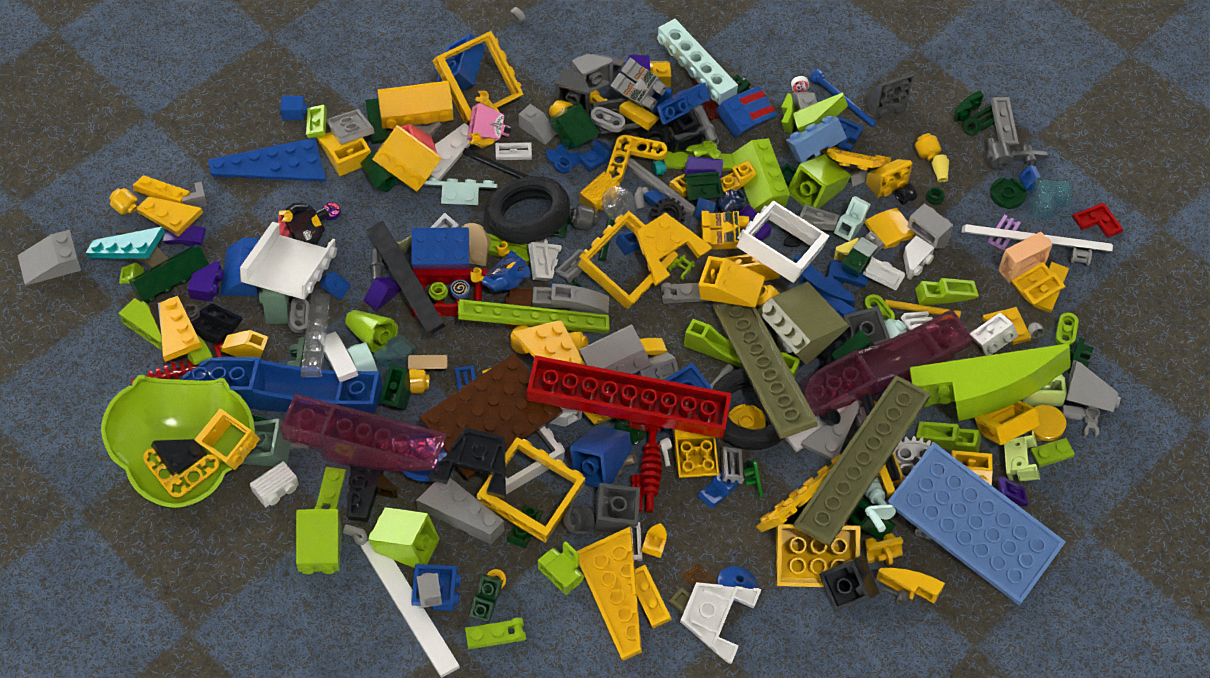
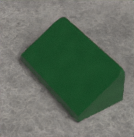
M861 330L836 349L832 356L840 366L846 369L873 348L875 344Z

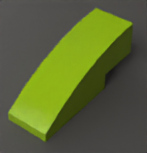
M941 278L939 282L921 281L915 289L919 305L962 302L979 297L975 282L971 280Z
M920 421L916 440L918 441L921 437H923L924 443L931 440L930 445L934 442L941 448L979 453L981 443L979 430L960 429L958 424Z

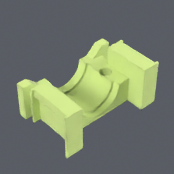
M1033 431L1031 436L1017 437L1004 444L1006 474L1009 480H1013V475L1017 474L1020 482L1040 480L1037 465H1030L1028 460L1027 448L1037 447V440Z

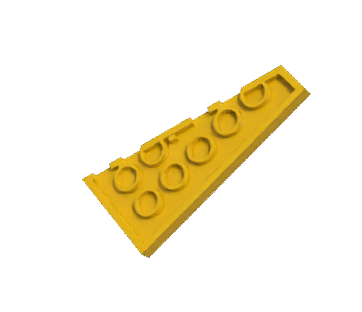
M561 320L514 331L510 335L514 341L518 340L521 343L522 349L527 354L530 353L534 358L537 355L585 365ZM583 412L594 424L606 422L613 418Z
M838 454L831 460L832 464L829 467L825 465L817 471L818 476L814 479L813 477L807 479L803 483V487L795 489L788 495V499L782 500L775 505V510L763 515L760 518L761 522L756 526L760 532H764L787 521L786 518L798 511L796 507H801L813 497L841 454Z
M628 527L577 551L579 553L580 567L622 661L642 653L631 527Z

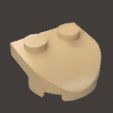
M467 223L462 227H469V263L486 266L489 246L491 244L490 235L485 232L481 225Z

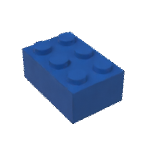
M469 227L412 228V269H469Z

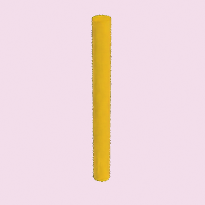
M885 299L886 304L890 308L914 312L927 311L929 314L960 319L961 311Z

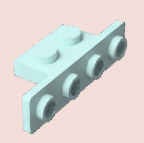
M429 178V181L424 183L425 186L442 187L441 204L478 206L479 189H498V185L490 180L476 183V180L467 179L464 183L458 182V179H447V182L440 181V178Z

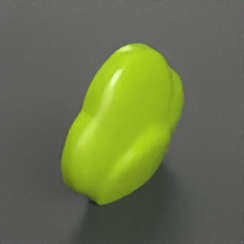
M138 375L133 381L132 386L121 390L109 403L102 419L101 434L109 456L116 464L126 470L130 483L139 494L158 505L180 508L198 503L209 497L218 488L225 474L233 469L219 460L220 468L214 475L183 498L175 499L170 496L143 460L144 453L148 449H152V442L155 440L195 439L219 409L228 413L254 433L255 427L248 405L239 394L230 390L225 378L200 381L156 379L145 375ZM230 425L213 448L227 457L245 434L233 425ZM205 450L207 455H212L210 452ZM150 454L148 462L153 461L157 467L160 466L156 459L158 455ZM208 460L206 462L207 466L204 469L201 466L198 467L203 476L207 474L204 471L206 468L210 467L213 469L215 467V461L211 462ZM167 468L160 471L162 479H167L171 475ZM185 469V470L179 472L178 475L182 474V473H183L184 471H186L187 469ZM191 472L188 476L189 481H198L200 474L198 472ZM183 478L182 481L184 484H182L179 487L177 485H174V491L172 493L177 492L179 494L182 492V486L186 485V487L188 488L190 487V485H188L185 479Z

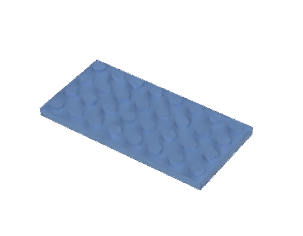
M934 442L887 501V505H893L897 513L1018 605L1023 602L1066 542Z

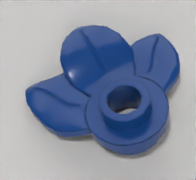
M563 144L557 146L555 151L551 149L546 150L547 159L561 173H568L572 167L579 164L580 153H569Z

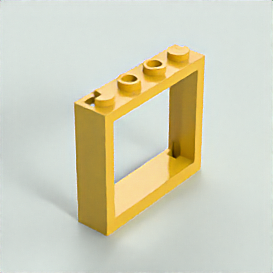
M492 31L449 50L432 60L442 81H449L452 101L465 124L470 122L472 111L446 62L447 59L485 41L512 94L494 103V106L499 108L523 95L520 87L522 85L517 82L515 72L508 65L506 54L500 49L498 38H495Z
M630 211L624 216L622 214L618 216L614 221L616 224L613 227L609 225L602 233L604 236L601 239L597 237L592 242V248L589 251L587 249L583 251L579 256L581 260L578 263V266L627 309L653 284L652 273L628 295L590 260L624 226L634 234L638 229L645 226ZM674 251L663 258L661 263L666 270L678 257V254Z
M516 437L506 452V466L516 451L519 450L571 481L574 485L546 527L498 497L488 495L487 489L492 475L489 476L477 493V500L498 515L546 543L563 518L568 506L573 503L584 487L585 477L581 472L566 467L563 461L551 458L546 451L536 449L528 440H521Z

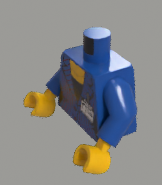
M505 241L501 242L503 248L497 245V252L500 256L506 257H503L485 276H482V270L478 267H475L473 272H470L473 282L481 281L483 285L489 287L492 293L516 288L531 273L526 261L515 252L509 251L508 244Z

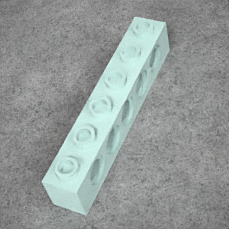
M676 19L658 27L657 39L659 43L666 47L669 54L674 56L680 66L684 67L689 75L699 84L706 83L712 100L720 105L723 101L737 94L738 84Z

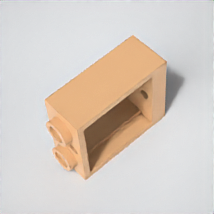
M1039 232L1005 249L998 269L999 272L1011 283L1012 279L1041 262L1046 264L1052 248L1050 239L1045 237L1042 232Z

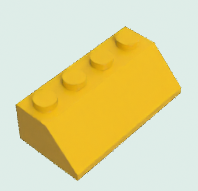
M449 81L378 89L383 129H392L397 125H419L454 120Z

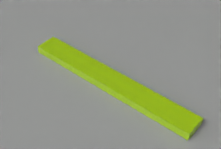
M461 299L458 302V319L531 327L561 320L566 330L591 333H609L610 331L609 315Z

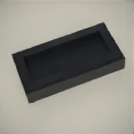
M701 126L673 136L670 145L671 152L676 153L691 145L700 144L705 133L703 127Z

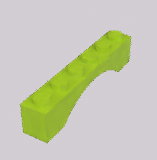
M692 319L685 332L684 347L743 368L728 339L719 334L711 325ZM780 352L795 379L801 359Z

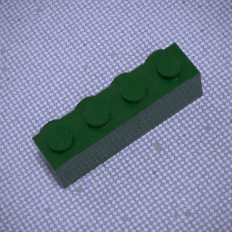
M193 245L130 279L129 282L140 301L150 302L157 298V294L171 291L173 285L189 281V277L193 273L208 266L209 262L200 245Z

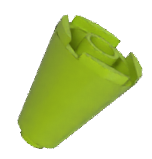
M352 310L346 315V326L362 343L365 342L371 352L383 354L388 350L385 347L390 342L394 344L398 335V325L393 319L359 310Z

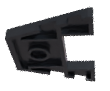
M465 428L451 446L448 454L440 460L437 468L429 474V479L447 484L454 466L490 474L492 478L487 494L505 499V437Z

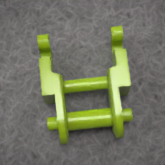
M686 255L680 256L679 259L676 258L668 268V271H671L675 266L683 268L685 271L680 277L682 280L684 276L686 277L691 272V268L695 267V261H688L685 259ZM684 262V263H686L688 266L685 267V266H683L681 263Z

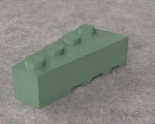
M261 288L263 292L259 293V302L263 303L266 324L288 323L290 296Z

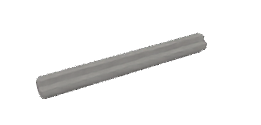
M629 159L627 168L665 197L675 198V202L679 200L681 202L679 205L684 206L682 210L686 211V214L689 216L695 213L696 207L634 159Z

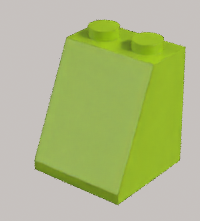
M824 154L799 164L788 190L790 196L803 207L806 204L819 209L846 187L851 175Z
M385 507L382 514L378 517L373 531L370 532L368 540L374 552L415 568V564H428L440 538L428 513Z
M338 509L297 510L296 565L298 572L309 575L321 571L325 574H333L335 571H340L342 525Z

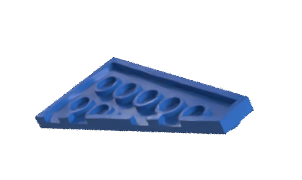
M315 137L208 159L212 177H246L248 179L262 178L270 180L293 179L326 182Z

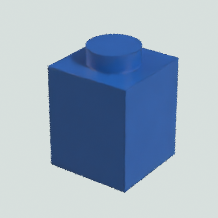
M282 96L280 108L282 120H304V114H307L308 104L304 102V97Z

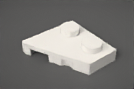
M531 242L528 244L533 280L549 281L553 278L554 268L558 262L556 258L562 246Z

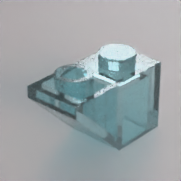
M399 333L396 337H392L383 348L375 351L373 359L376 367L389 368L390 365L405 367L408 364V356L417 355L416 346Z

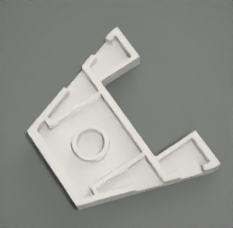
M696 582L680 622L722 659L732 664L738 645L720 638L719 634L733 600L754 608L761 589H748L739 586L727 587L718 584Z

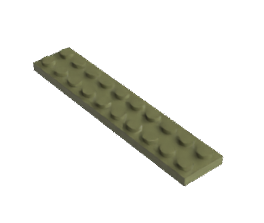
M722 302L713 304V311L779 438L783 439L817 427L818 422L757 309Z
M896 375L797 518L794 527L830 547L929 400L931 393Z

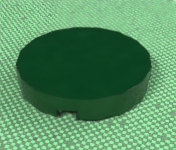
M1000 178L992 184L990 196L996 205L1006 209H1015L1025 202L1026 188L1016 179Z

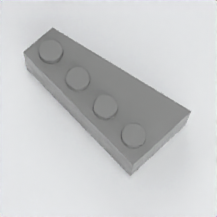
M449 478L447 484L434 482L416 500L418 511L428 513L433 518L450 524L456 529L465 531L469 535L488 544H492L505 531L503 519L451 478Z

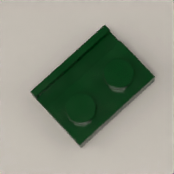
M719 171L684 175L688 202L698 201L699 198L706 200L719 199L723 195Z

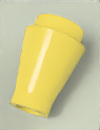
M936 155L933 157L931 164L937 181L947 182L949 159H947L946 155Z

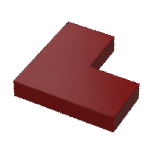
M1105 203L1080 211L1072 216L1081 230L1098 225L1107 238L1122 233L1124 230Z

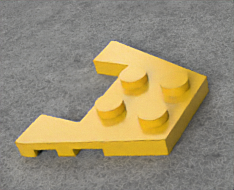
M834 146L830 149L827 147L821 150L822 153L833 160L839 161V165L850 166V164L857 165V168L868 170V167H881L891 161V157L875 155V157L838 150V147Z
M667 213L646 224L635 233L643 255L645 254L648 262L647 267L652 273L655 286L670 276L659 260L685 244L688 245L698 259L712 250L711 245Z

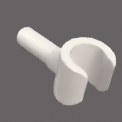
M665 438L660 441L659 445L664 456L665 465L671 466L667 450L672 448V444L669 438Z

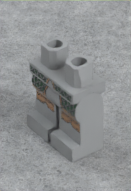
M629 58L622 68L623 74L619 73L610 85L617 93L639 106L653 109L657 104V101L652 98L654 93L656 92L662 96L667 90L658 76L639 65L632 58Z

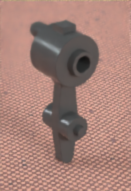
M993 138L987 139L989 148L986 157L991 162L993 169L1008 168L1013 164L1014 160L1025 161L1027 166H1035L1037 159L1049 157L1045 151H1034L1031 145H1024L1022 151L1013 152L1008 143H995Z

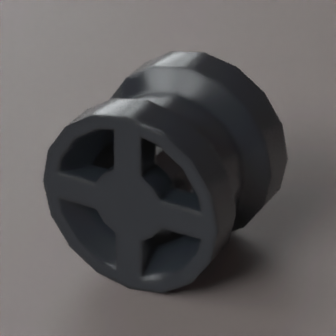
M911 183L905 184L902 188L898 187L894 191L895 197L901 205L917 198L916 190Z

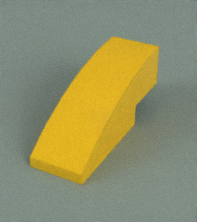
M880 568L876 580L898 592L900 590L906 591L910 599H913L915 594H918L934 604L945 585L944 582L936 578L907 569Z

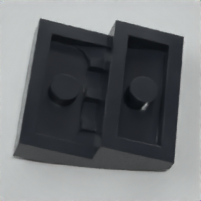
M212 303L201 309L200 317L193 320L191 324L197 336L218 345L238 327L242 317Z

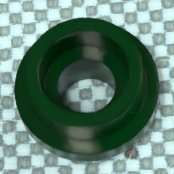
M968 118L963 124V130L968 135H976L981 130V123L976 118ZM974 123L975 129L970 130V125Z
M933 187L927 192L926 198L931 204L937 205L944 201L945 195L941 188Z

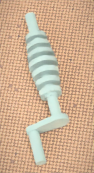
M877 476L865 496L873 504L878 505L867 507L865 512L871 518L878 531L883 532L886 527L881 519L892 518L896 513V509L893 505H887L885 502L886 494Z

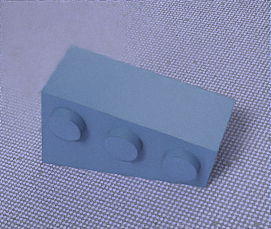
M827 116L822 119L821 123L817 125L811 124L806 127L805 131L791 134L786 142L794 159L804 163L813 154L817 157L821 154V150L827 147L830 149L847 137L839 119L835 116Z

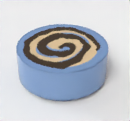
M456 280L452 283L451 294L454 298L464 299L469 295L470 286L468 282Z

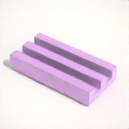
M1004 214L996 228L1001 229L1003 224L1007 222L1005 230H1008L1013 225L1012 231H1017L1021 222L1017 221L1016 223L1013 218L1008 219V216ZM990 236L988 243L1005 250L1011 239L1007 238L1003 245H1000L1003 238L998 237L997 241L994 242L995 237Z

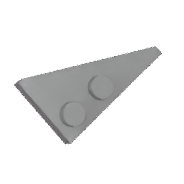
M857 399L840 412L841 420L838 424L833 426L824 424L803 440L800 446L832 460L840 453L862 401Z

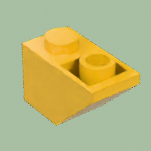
M252 330L227 335L221 351L235 357L261 358L268 337Z

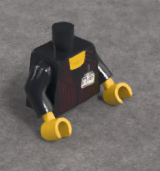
M292 203L285 210L279 211V215L283 218L281 222H285L293 239L313 245L318 244L322 233L325 231L321 221L330 217L325 207L316 211L306 203Z

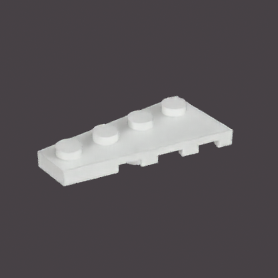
M462 124L435 144L437 154L442 159L429 176L430 178H440L441 180L461 157L463 150L470 146L469 141L472 140L467 139L469 125Z

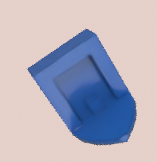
M336 272L325 275L320 281V288L325 289L338 300L343 298L351 285Z

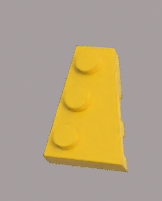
M150 196L136 208L139 214L178 237L203 214V210L200 207Z

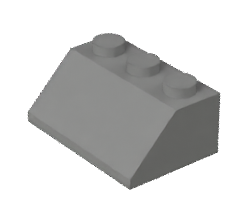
M632 324L579 349L588 366L633 374L652 365Z

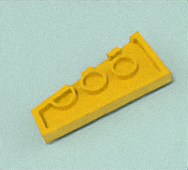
M176 296L160 302L164 361H169L202 348L179 297Z

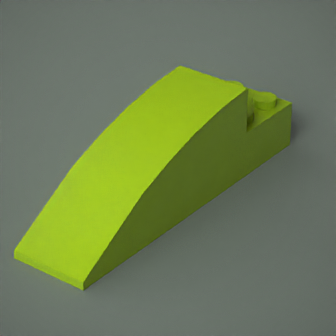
M1068 343L910 367L912 384L931 393L924 407L956 401L958 420H967L1017 403L1036 393L1071 368L1070 346Z

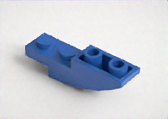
M700 83L689 89L682 90L659 104L657 109L662 124H666L690 112V109L710 100L706 83Z
M801 254L794 257V263H797L802 258ZM811 263L801 274L800 284L809 282L818 293L840 299L854 308L856 299L853 294L844 289L841 283L831 275L824 278L823 274L817 271Z

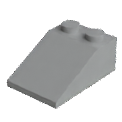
M70 230L51 234L18 255L25 286L81 271Z

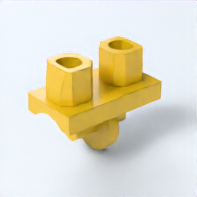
M893 533L886 534L883 537V541L877 542L874 538L866 539L865 548L868 564L885 560L887 565H892L893 558L903 555V540L901 536L895 537Z

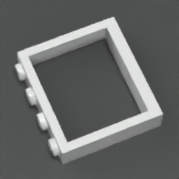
M772 201L768 207L764 206L761 212L757 213L753 222L750 221L745 230H742L738 236L739 242L736 247L794 283L823 249L829 235L775 201ZM768 220L811 246L797 263H794L753 237Z
M545 426L537 431L552 450L549 456L555 460L564 461L565 449L560 442H556L552 431L549 428L546 429ZM535 462L508 479L506 478V494L549 470V468L539 462Z

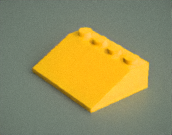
M794 524L776 526L777 586L824 587L819 573L860 556V526L844 525L830 547L796 529Z

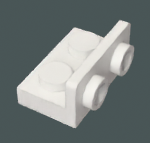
M1000 312L971 332L970 336L983 349L984 354L988 356L1018 337L1014 324Z

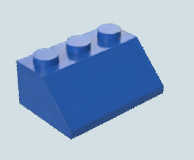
M468 34L447 46L446 52L475 39V37ZM482 43L446 60L460 90L471 88L476 83V75L484 55L485 45ZM438 75L436 82H442L440 75Z
M242 238L227 248L221 296H259L260 287L241 282L240 267L260 238Z

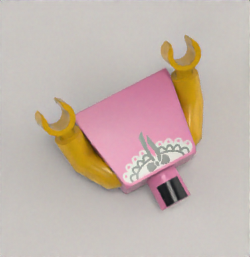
M478 91L480 97H476L475 100L480 103L472 107L467 139L472 140L469 141L470 145L475 144L480 148L493 145L495 141L501 138V135L508 137L511 132V126L503 124L504 115L488 99V92Z

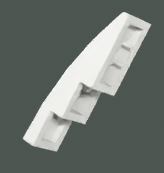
M336 331L318 338L321 348L333 371H335L339 382L358 376L357 369Z

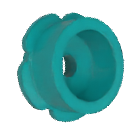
M662 160L653 161L654 175L662 177L667 171L666 163L662 162Z

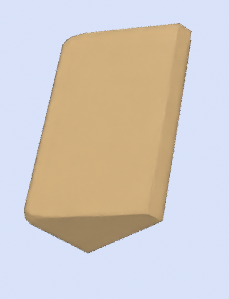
M447 355L408 356V369H447L448 367Z

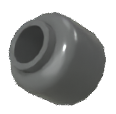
M577 205L576 208L571 210L570 222L574 228L590 230L593 225L596 226L598 215L595 214L594 208Z

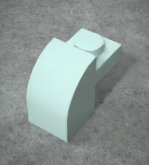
M856 196L852 197L848 209L840 217L834 233L848 241L854 239L866 220L865 217L871 204Z
M365 342L355 344L347 349L357 371H378L373 356Z

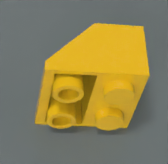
M902 159L892 161L869 172L866 184L877 198L881 196L886 197L896 188H902L908 183L913 163L911 160Z

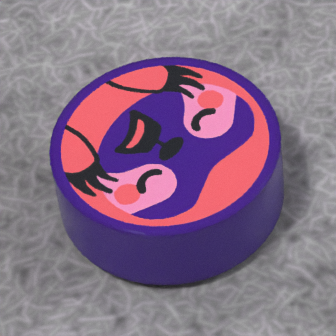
M329 202L323 206L330 215V217L326 218L327 220H335L341 215V209L337 203Z

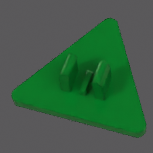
M750 459L748 460L750 468L744 469L743 472L745 476L752 474L753 477L745 478V482L747 485L755 483L760 498H763L757 461Z

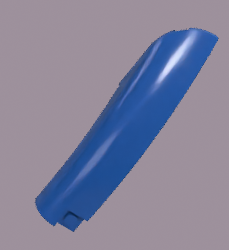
M217 357L200 362L199 366L194 370H188L181 379L211 381L225 378L230 390L239 394L250 409L286 413H310L311 415L326 417H359L360 413H376L382 394V379L379 371H357L358 376L339 382L335 371L284 365L261 360L260 357Z

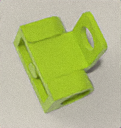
M566 541L563 543L562 553L556 548H552L538 559V569L565 595L569 594L584 579V575L577 569L579 566V553Z

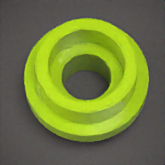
M435 282L429 288V295L434 300H443L448 295V288L441 282Z

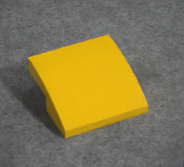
M898 208L876 214L864 222L868 229L873 231L885 244L884 249L896 247L901 241L911 240L917 235L908 228V221Z
M1044 262L1011 281L1023 298L1033 306L1065 288L1064 283L1056 273H1052Z

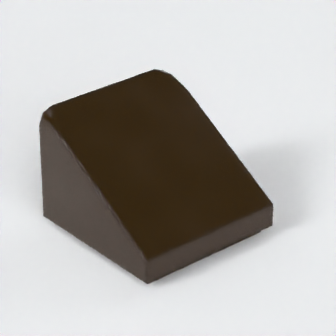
M380 474L376 485L378 495L396 499L398 497L397 487L384 475Z

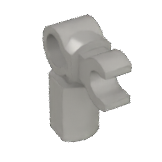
M1062 405L1061 412L1066 419H1084V424L1086 425L1083 431L1084 436H1087L1088 431L1092 430L1094 437H1098L1100 431L1097 427L1100 416L1098 408L1089 406L1087 409H1083V407Z

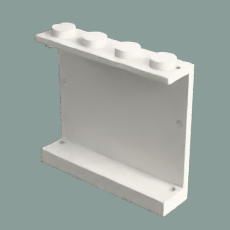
M272 222L241 265V282L305 300L308 294L313 292L316 282L320 281L323 271L328 269L331 259L335 258L337 254L335 239H332L328 243L327 248L281 236L279 223Z

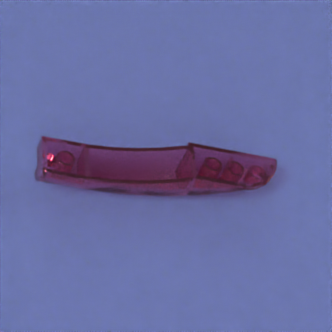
M951 309L912 330L859 351L855 350L819 369L807 384L805 399L815 416L824 414L830 409L837 410L846 407L857 399L861 401V397L864 394L869 393L874 396L885 391L896 375L906 381L911 379L910 367L942 363L953 358L956 353L971 346L973 338L954 310Z

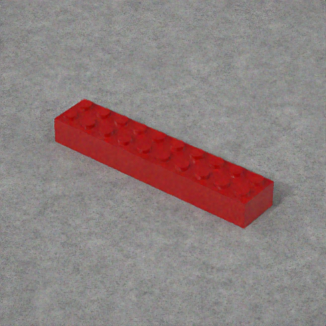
M535 355L527 388V401L723 439L732 393Z

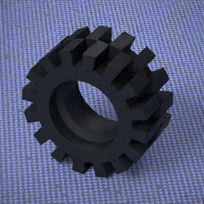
M655 123V126H652L649 131L645 128L641 130L640 138L660 137L663 140L661 142L667 146V151L670 150L672 132L671 130L669 131L668 127L664 128L663 124L658 126V123ZM644 144L640 145L642 150L647 148Z
M670 197L659 200L652 207V212L650 213L652 218L650 220L653 221L661 216L662 210L667 208L673 211L674 219L683 224L686 218L684 217L686 211L682 210L684 206L679 205L681 203L679 200L675 202V198L670 199Z

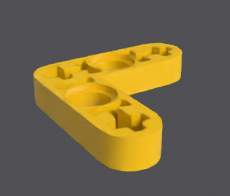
M622 135L616 140L606 174L608 173L612 177L615 174V168H617L618 176H615L614 180L616 179V181L621 183L630 155L663 160L668 155L667 146L659 141ZM627 142L628 144L625 145L624 151H622V144ZM641 144L647 146L644 151H639L637 147ZM619 156L625 158L622 163L615 162V159Z
M148 449L143 455L145 464L170 496L175 499H181L214 475L220 468V462L217 457L206 455L182 474L174 476L171 474L169 478L162 479L160 471L167 467L162 464L159 456L156 459L160 466L157 467L153 461L148 462L150 454L157 455L154 449ZM208 460L211 462L215 461V467L213 469L210 467L206 468L204 471L207 474L203 476L198 467L201 466L204 469L207 466L206 462ZM191 472H198L200 477L198 481L191 482L188 479ZM183 478L185 479L187 484L190 485V487L188 488L186 487V485L182 486V492L179 494L177 492L172 493L174 491V485H177L179 487L182 484H184L182 481Z

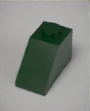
M862 237L843 261L842 269L858 278L878 246Z
M390 365L379 402L387 406L406 410L411 394L409 369Z

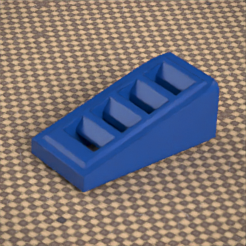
M632 231L618 234L616 245L625 256L641 248L637 236Z

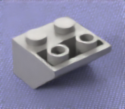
M924 203L910 216L908 228L936 249L945 248L948 245L953 224Z

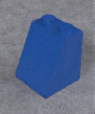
M596 425L570 446L573 470L583 474L585 484L599 487L600 483L612 484L632 450L630 432Z

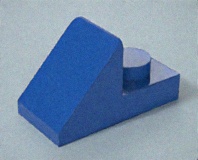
M594 140L593 149L579 156V162L591 172L610 161L613 149L604 142Z

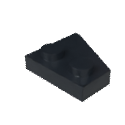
M195 439L155 440L151 444L172 476L191 467L207 455Z

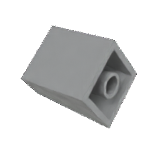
M1073 360L1066 386L1067 395L1065 399L1114 412L1115 408L1118 409L1121 397L1118 396L1119 393L1082 363Z

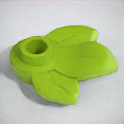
M704 141L699 145H691L686 148V151L693 152L695 157L706 155L713 159H718L721 155V151L717 149V145L713 141Z

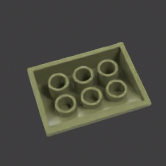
M809 282L770 298L757 310L806 365L850 327Z

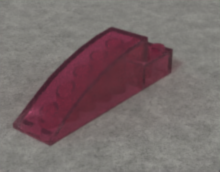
M298 394L294 395L280 426L283 439L321 449L323 460L340 465H354V467L359 466V468L384 471L434 470L447 438L446 433Z

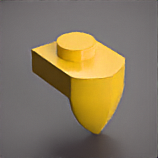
M661 523L652 526L647 531L641 552L661 558L667 539L666 529Z

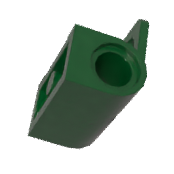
M374 150L360 164L376 189L388 192L397 184L399 179L372 160L378 151Z

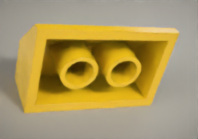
M397 125L378 149L372 160L417 192L431 175L442 157Z

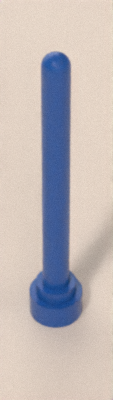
M817 69L811 74L810 81L814 84H821L834 96L841 93L825 79L826 77L821 70ZM844 95L848 108L870 127H874L876 122Z

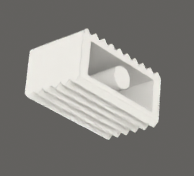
M284 461L250 483L252 492L265 508L269 505H275L280 500V497L286 493H293L299 485L296 475Z

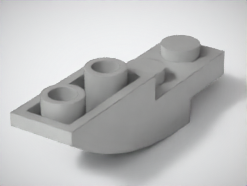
M552 284V288L533 287L532 307L568 308L570 311L608 314L609 296L583 287Z

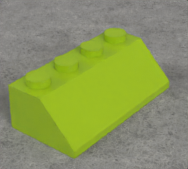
M769 138L751 140L733 152L731 155L735 166L749 160L757 174L742 187L748 205L756 212L761 211L764 206L768 207L772 201L786 207L790 193Z

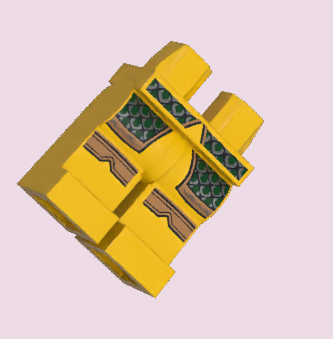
M702 211V240L711 245L712 250L739 249L736 246L739 242L740 229L747 227L749 216H739V211H733V213H709V211Z

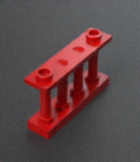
M412 269L424 290L425 286L432 285L435 282L452 285L456 280H464L469 285L475 286L474 301L482 302L483 284L481 281L473 282L471 280L470 272H473V269ZM481 269L482 276H485L488 273V269ZM455 298V304H444V299L436 300V304H433L439 316H458L459 299ZM411 306L412 317L418 318Z

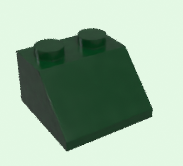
M580 103L563 108L549 119L553 131L559 135L562 144L568 149L576 148L600 133Z

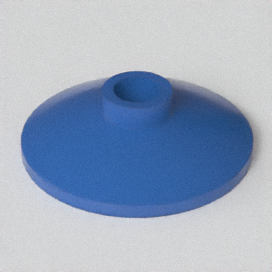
M730 566L723 569L717 579L718 585L727 587L758 588L754 575L747 569L739 566Z

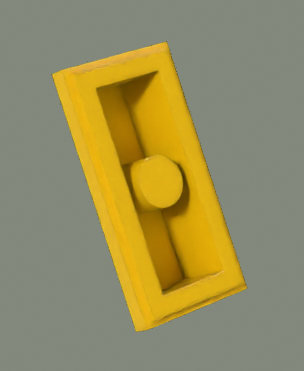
M631 100L622 103L619 107L620 114L648 131L659 119V117Z

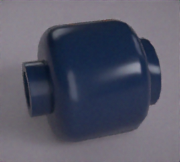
M738 189L726 191L718 200L720 212H740L745 207L746 198L744 194Z

